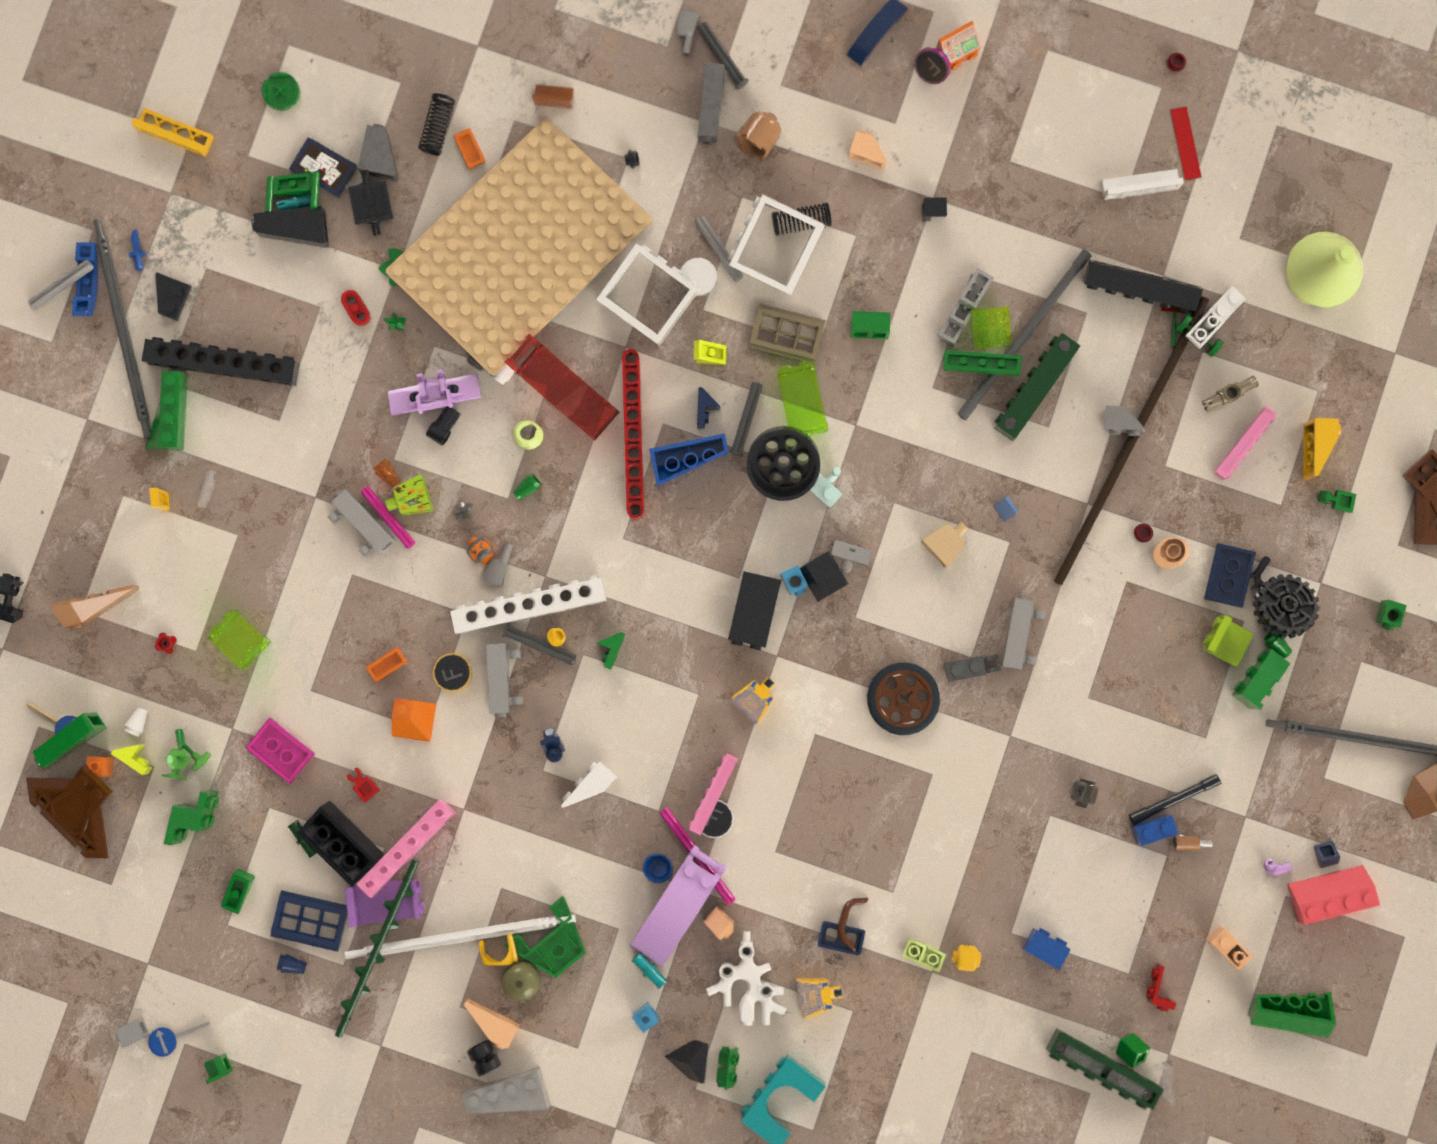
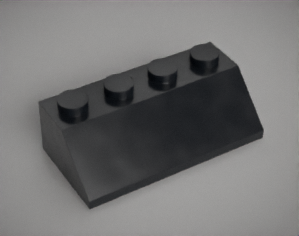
M331 801L320 806L297 832L351 887L385 855Z

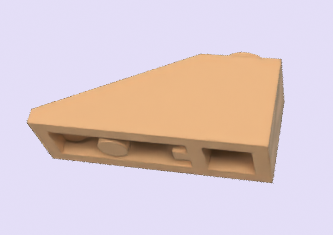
M468 998L464 1006L489 1040L494 1042L493 1045L499 1049H508L520 1024Z

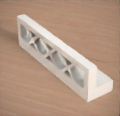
M1177 169L1105 179L1101 181L1103 199L1109 200L1178 190L1184 182L1183 178H1178Z

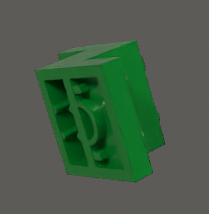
M201 791L197 806L185 803L173 805L163 844L172 846L182 843L187 837L188 830L200 832L212 827L215 819L213 815L214 808H217L219 803V791Z

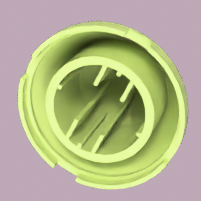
M1332 232L1310 234L1295 244L1289 252L1287 266H1285L1286 281L1293 294L1307 305L1312 304L1320 308L1335 307L1351 298L1361 284L1363 277L1362 258L1352 242L1339 234Z

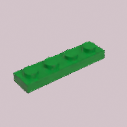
M945 350L943 370L1020 376L1022 356Z

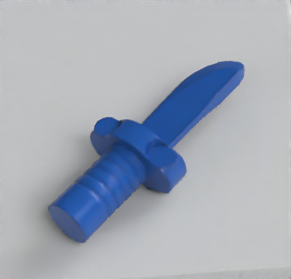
M135 229L131 234L133 252H130L128 255L129 258H134L135 270L142 271V257L146 256V252L140 251L138 231Z

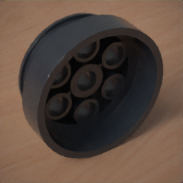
M790 426L773 427L762 432L753 441L747 457V473L752 485L762 495L778 501L794 500L805 495L815 485L820 473V454L815 442L802 430ZM794 439L797 443L794 446H788L786 441ZM774 441L778 446L771 449L767 446V443ZM800 454H806L808 456V459L806 461H800L798 459V456ZM786 456L789 461L783 464L779 461V458ZM768 459L770 464L763 466L760 464V460ZM793 471H798L801 476L793 478L790 474ZM778 473L782 478L776 481L771 476Z

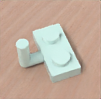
M835 467L827 478L819 473L815 485L810 490L829 509L843 495L832 485L841 473L839 467Z

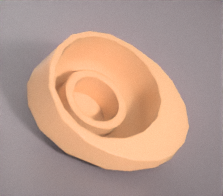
M1177 537L1164 539L1155 547L1153 559L1161 568H1175L1188 558L1190 553L1189 546L1183 539Z

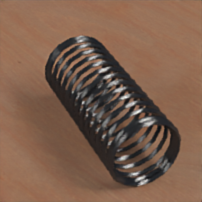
M433 93L418 148L425 153L438 156L442 153L441 149L445 140L443 136H446L444 132H448L446 128H449L447 124H450L448 120H451L449 117L452 116L450 112H453L451 108H454L456 101L448 95ZM439 98L448 99V100H450V101H452V102L444 101V100H441V99H439ZM437 106H442V107L448 108V109H450L451 111L445 110V109H441V108H439V107H437ZM436 110L444 111V112H446V113H449L450 115L444 114V113H440V112H438V111H436ZM435 114L443 115V116H445V117H447V118H442V117H439V116H437V115H435ZM434 118H438V119L444 120V121H446V122H441V121H438V120H436V119H434ZM432 122L440 123V124H443V125H445V126H447V127L440 126V125H437V124L432 123ZM431 126L439 127V128L444 129V130H446V131L439 130V129H436V128L431 127ZM430 130L443 133L444 135L438 134V133H435V132H432V131H430ZM429 134L436 135V136H439V137H441V138H437V137L431 136V135H429ZM428 138L435 139V140H438V141H440V142L432 141V140H430V139H428Z
M827 202L822 203V207L820 204H818V207L814 204L813 207L810 205L809 208L806 206L805 209L801 207V211L800 208H797V211L804 212L805 215H807L808 211L809 217H811L812 209L815 220L816 208L818 221L821 222L820 207L824 227H826L825 218L827 226H832L830 207ZM778 211L772 212V221L776 236L780 235L778 218L781 226L782 235H784L782 216L785 224L786 234H788L786 215L788 218L790 233L792 234L790 215L785 212L783 213V211H780V215ZM791 216L794 226V232L796 233L795 218ZM796 218V219H797V224H798V230H799V232H800L801 230H800L799 219ZM801 220L802 229L805 231L804 222Z

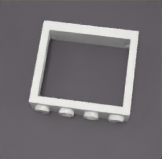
M762 194L761 197L757 196L752 207L755 208L753 214H748L744 222L746 228L744 233L740 231L736 239L738 243L736 249H732L728 257V260H730L729 266L791 295L825 225ZM765 203L814 226L786 285L737 262Z
M636 243L596 300L660 346L700 290L696 287L698 283L689 277L686 280L681 276L683 272L675 266L671 269L666 265L667 261L659 255L657 257L653 256L650 248L644 244L639 246ZM638 253L690 289L658 335L607 298Z

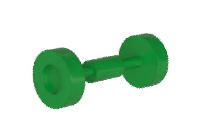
M1187 314L1175 329L1179 333L1185 328L1191 330L1192 327L1188 324L1191 322L1192 317ZM1218 339L1213 344L1208 340L1206 344L1210 348L1207 354L1213 357L1223 346L1224 342Z

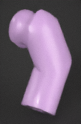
M1267 859L1263 864L1265 871L1276 877L1293 871L1290 862L1278 865L1273 862L1274 860Z

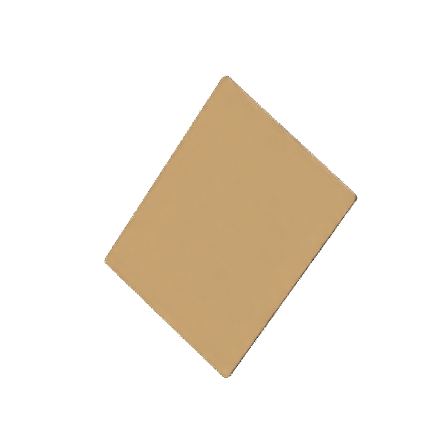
M544 118L386 269V274L490 375L494 376L652 223V218L548 118Z

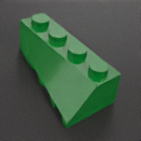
M162 371L160 400L150 430L151 437L148 438L145 449L184 450L187 375L181 371Z
M1325 992L1324 995H1317L1316 993L1299 996L1297 993H1290L1289 996H1281L1280 994L1256 995L1249 1008L1250 1023L1255 1026L1329 1038L1336 1026L1331 992Z

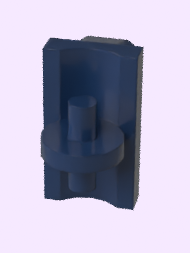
M555 728L543 730L544 740H540L546 757L552 763L559 762L563 757V752H565V746L558 734H556Z

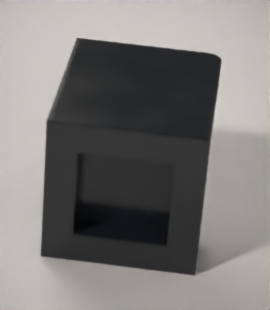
M947 197L923 199L922 221H930L932 217L947 216Z

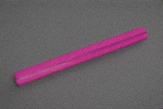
M663 809L660 812L661 817L687 852L690 853L696 844L670 809ZM694 856L693 860L698 866L715 875L716 871ZM720 878L714 888L725 903L730 905L735 901V897Z

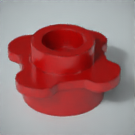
M160 633L155 649L157 651H165L166 654L173 653V646L177 642V638L175 636H167L166 633Z

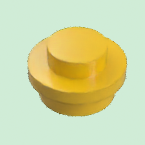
M552 628L547 632V639L552 646L559 647L564 643L565 633L560 628Z

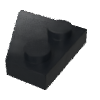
M156 272L158 314L178 321L192 286Z

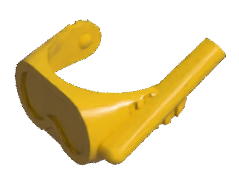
M511 933L507 935L508 954L502 961L494 960L488 954H485L484 941H479V951L483 965H511L513 962L518 961Z

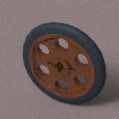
M907 662L895 663L880 670L873 678L868 689L867 705L874 721L882 729L892 734L911 735L927 728L934 720L940 705V693L937 683L925 669ZM908 675H912L916 679V683L911 687L905 683V678ZM890 678L895 679L897 682V686L892 690L886 686V681ZM924 690L927 692L928 698L926 701H919L917 698L919 691ZM912 691L907 698L908 702L906 704L902 702L895 706L901 699L900 694L908 695ZM883 696L888 697L890 700L889 706L885 708L879 704V700ZM914 708L921 711V717L916 720L910 715L911 710ZM895 711H899L902 714V720L897 723L891 718L892 713Z

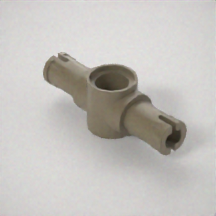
M1253 375L1240 383L1229 384L1217 391L1216 395L1203 400V406L1209 404L1204 408L1205 411L1208 412L1219 405L1232 403L1243 396L1245 392L1258 387V381L1251 383L1256 380V377ZM1227 389L1233 391V398L1228 397Z

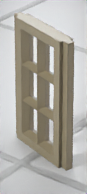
M759 304L748 348L815 364L826 320ZM763 316L778 319L776 329L761 326ZM782 320L798 324L795 334L780 330ZM802 325L816 329L814 339L799 335ZM760 329L775 333L772 343L758 339ZM778 335L793 337L792 348L776 344ZM798 339L813 342L811 352L796 349Z

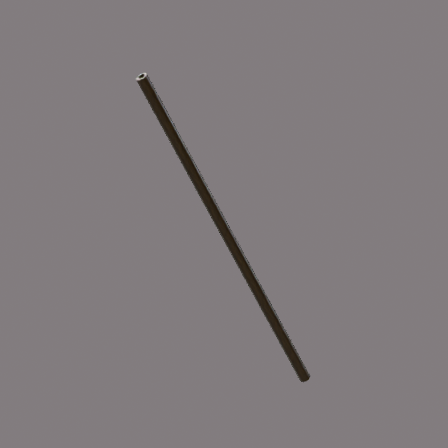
M1201 296L1197 311H1193L1191 315L1192 320L1188 325L1192 328L1200 320L1210 301L1206 297ZM1187 328L1183 330L1137 419L1143 427L1146 425L1189 341L1186 335L1190 330ZM1128 436L1054 579L1055 583L1063 585L1139 436Z

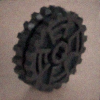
M1279 574L1276 579L1273 576L1254 595L1256 599L1252 603V606L1256 608L1253 612L1254 616H1258V624H1263V629L1265 631L1270 630L1273 636L1278 634L1282 639H1285L1286 636H1289L1290 639L1295 638L1296 635L1301 636L1315 624L1314 620H1317L1319 617L1316 613L1320 611V606L1317 605L1319 598L1314 596L1316 591L1308 587L1309 583L1307 581L1305 583L1301 582L1300 577L1294 579L1291 574H1288L1286 577L1283 574Z

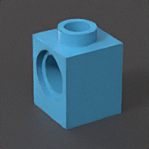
M798 565L780 574L790 595L794 594L796 597L806 592L804 588L808 587ZM798 577L800 585L792 587L789 583L790 578Z
M649 1002L632 1014V1019L643 1033L659 1022L660 1019Z

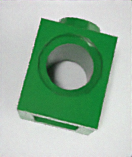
M1382 600L1375 623L1382 624L1381 628L1387 630L1401 627L1407 605L1391 600ZM1389 611L1394 615L1392 621L1387 616Z

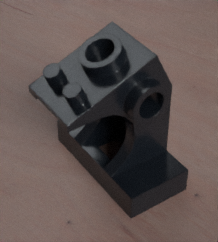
M3 573L0 576V594L4 595L3 604L0 603V620L14 624L23 617L24 610L14 608L12 600L13 596L16 597L18 595L20 586L24 582L20 581V577L8 573Z

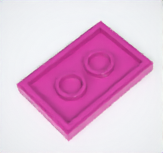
M272 718L265 722L245 748L289 784L295 780L315 755L312 750Z

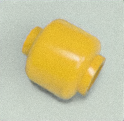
M959 945L957 950L952 952V962L955 963L957 970L973 972L976 967H980L981 952H978L975 946Z

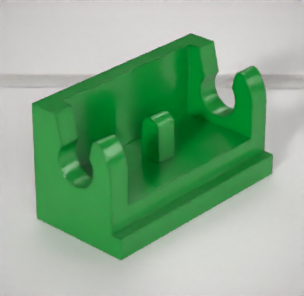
M852 311L850 338H889L890 312Z

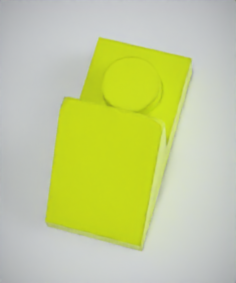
M695 340L693 360H696L697 364L726 365V346L703 340Z
M145 744L116 749L111 752L113 756L141 775L149 774L152 770L146 759L140 756L137 758Z

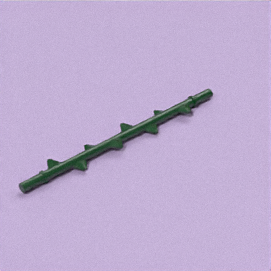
M412 858L395 899L384 902V906L389 911L380 933L372 934L369 937L374 946L366 965L356 967L354 970L360 978L351 999L343 1000L340 1003L345 1012L341 1016L342 1019L335 1033V1036L338 1038H342L349 1021H351L352 1013L360 996L370 993V989L365 984L374 964L384 963L385 959L380 954L382 945L389 930L399 927L398 922L394 918L403 898L413 897L414 895L409 884L413 881L412 877L420 862L417 859Z

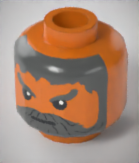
M475 536L468 541L466 553L475 564L482 563V565H485L495 556L493 554V545L485 537L477 539Z

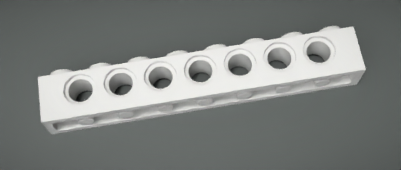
M597 575L590 576L584 582L572 580L568 581L566 586L560 587V584L548 586V590L541 591V588L530 590V594L523 595L522 592L511 594V598L507 599L500 596L492 598L493 602L485 603V600L474 602V606L466 607V604L455 606V610L450 611L455 634L606 602L602 578H597ZM582 587H589L590 594L587 597L580 595ZM564 591H570V600L563 601L561 594ZM551 595L552 603L547 606L544 605L543 597ZM527 599H532L533 607L526 610L524 602ZM509 603H513L515 606V610L511 614H507L505 611V607ZM490 607L496 610V614L492 618H489L486 614ZM472 611L477 614V619L474 622L468 620V614Z

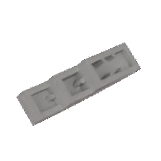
M977 268L939 332L938 338L954 346L994 277Z

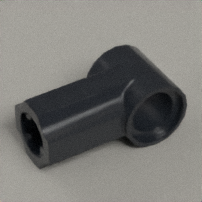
M449 406L445 407L436 422L434 421L428 428L426 436L443 446L450 437L451 429L461 414L455 409L449 408Z

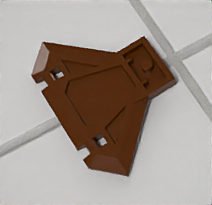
M1432 449L1402 475L1416 491L1414 544L1437 545V530L1434 528L1437 525V453Z
M87 765L81 767L72 779L26 778L30 804L33 807L39 805L42 808L40 814L74 847L79 845L83 849L81 854L85 858H109L102 805L113 791Z

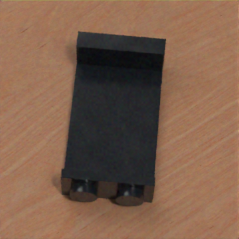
M743 572L728 637L729 640H732L731 644L742 646L743 643L750 644L751 649L760 651L762 647L766 648L780 588V579Z

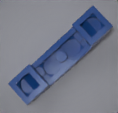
M76 242L75 261L79 265L83 261L88 260L94 268L77 280L76 297H73L72 316H93L98 291V254L95 242Z

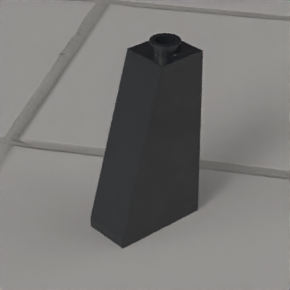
M318 206V209L315 210L305 207L254 213V220L251 222L252 229L260 237L324 248L329 247L326 211L322 206Z

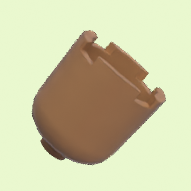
M758 111L753 113L734 136V141L740 143L738 148L751 158L757 156L760 157V161L765 160L781 134V127L777 117L770 112Z

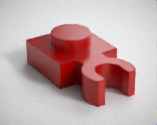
M356 767L354 770L357 772V777L353 778L350 774L346 775L349 781L356 783L352 789L366 803L380 789L369 775L363 778L361 769Z

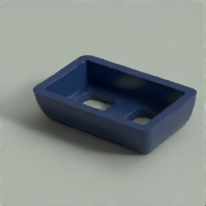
M828 921L822 922L818 940L819 947L854 955L861 954L865 930L845 926V933L850 932L857 935L854 945L855 951H852L841 941L838 935L835 942L826 940L827 929L838 930V924Z

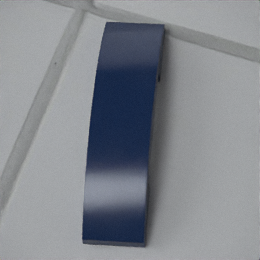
M889 0L866 26L846 56L861 67L872 54L873 49L891 27L899 21L908 8L898 0Z

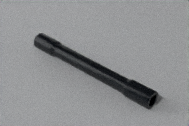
M1214 774L1185 790L1129 814V818L1133 825L1138 824L1154 814L1201 792L1221 785V780L1217 774Z

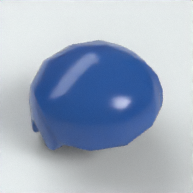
M651 854L644 860L643 872L649 881L663 883L671 877L673 871L672 863L665 855Z

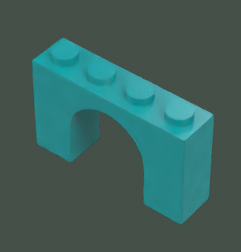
M789 1054L785 1058L782 1056L779 1059L775 1072L773 1074L770 1072L764 1080L766 1084L762 1089L758 1088L752 1096L754 1100L750 1105L746 1104L740 1112L742 1115L741 1122L770 1144H784L790 1136V1130L776 1120L768 1111L767 1101L772 1092L780 1087H793L815 1102L826 1087L825 1082Z

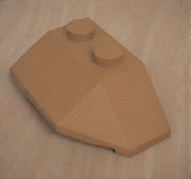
M1437 763L1414 775L1403 803L1412 819L1437 812Z

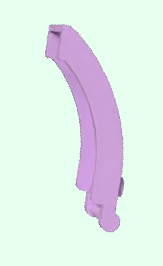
M694 845L632 940L630 946L660 966H663L727 866L723 863L719 864ZM694 856L716 870L715 875L692 862Z

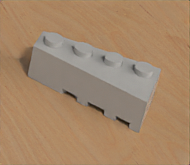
M540 1067L465 1089L462 1093L467 1114L548 1110L551 1105Z

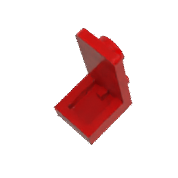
M1156 964V967H1153L1151 972V979L1153 980L1151 987L1149 986L1147 989L1146 998H1148L1149 1003L1156 1005L1158 1010L1168 1012V1009L1175 1010V1001L1158 996L1165 967L1161 964Z

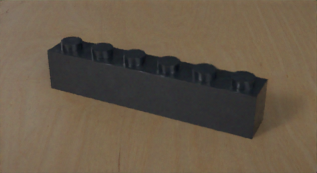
M1089 259L1083 279L1084 284L1089 289L1097 290L1102 288L1105 289L1106 293L1113 295L1119 292L1124 294L1123 297L1129 299L1139 297L1142 298L1143 302L1153 304L1154 301L1161 303L1160 306L1172 308V306L1179 307L1180 311L1190 313L1191 310L1197 311L1203 292L1201 286Z

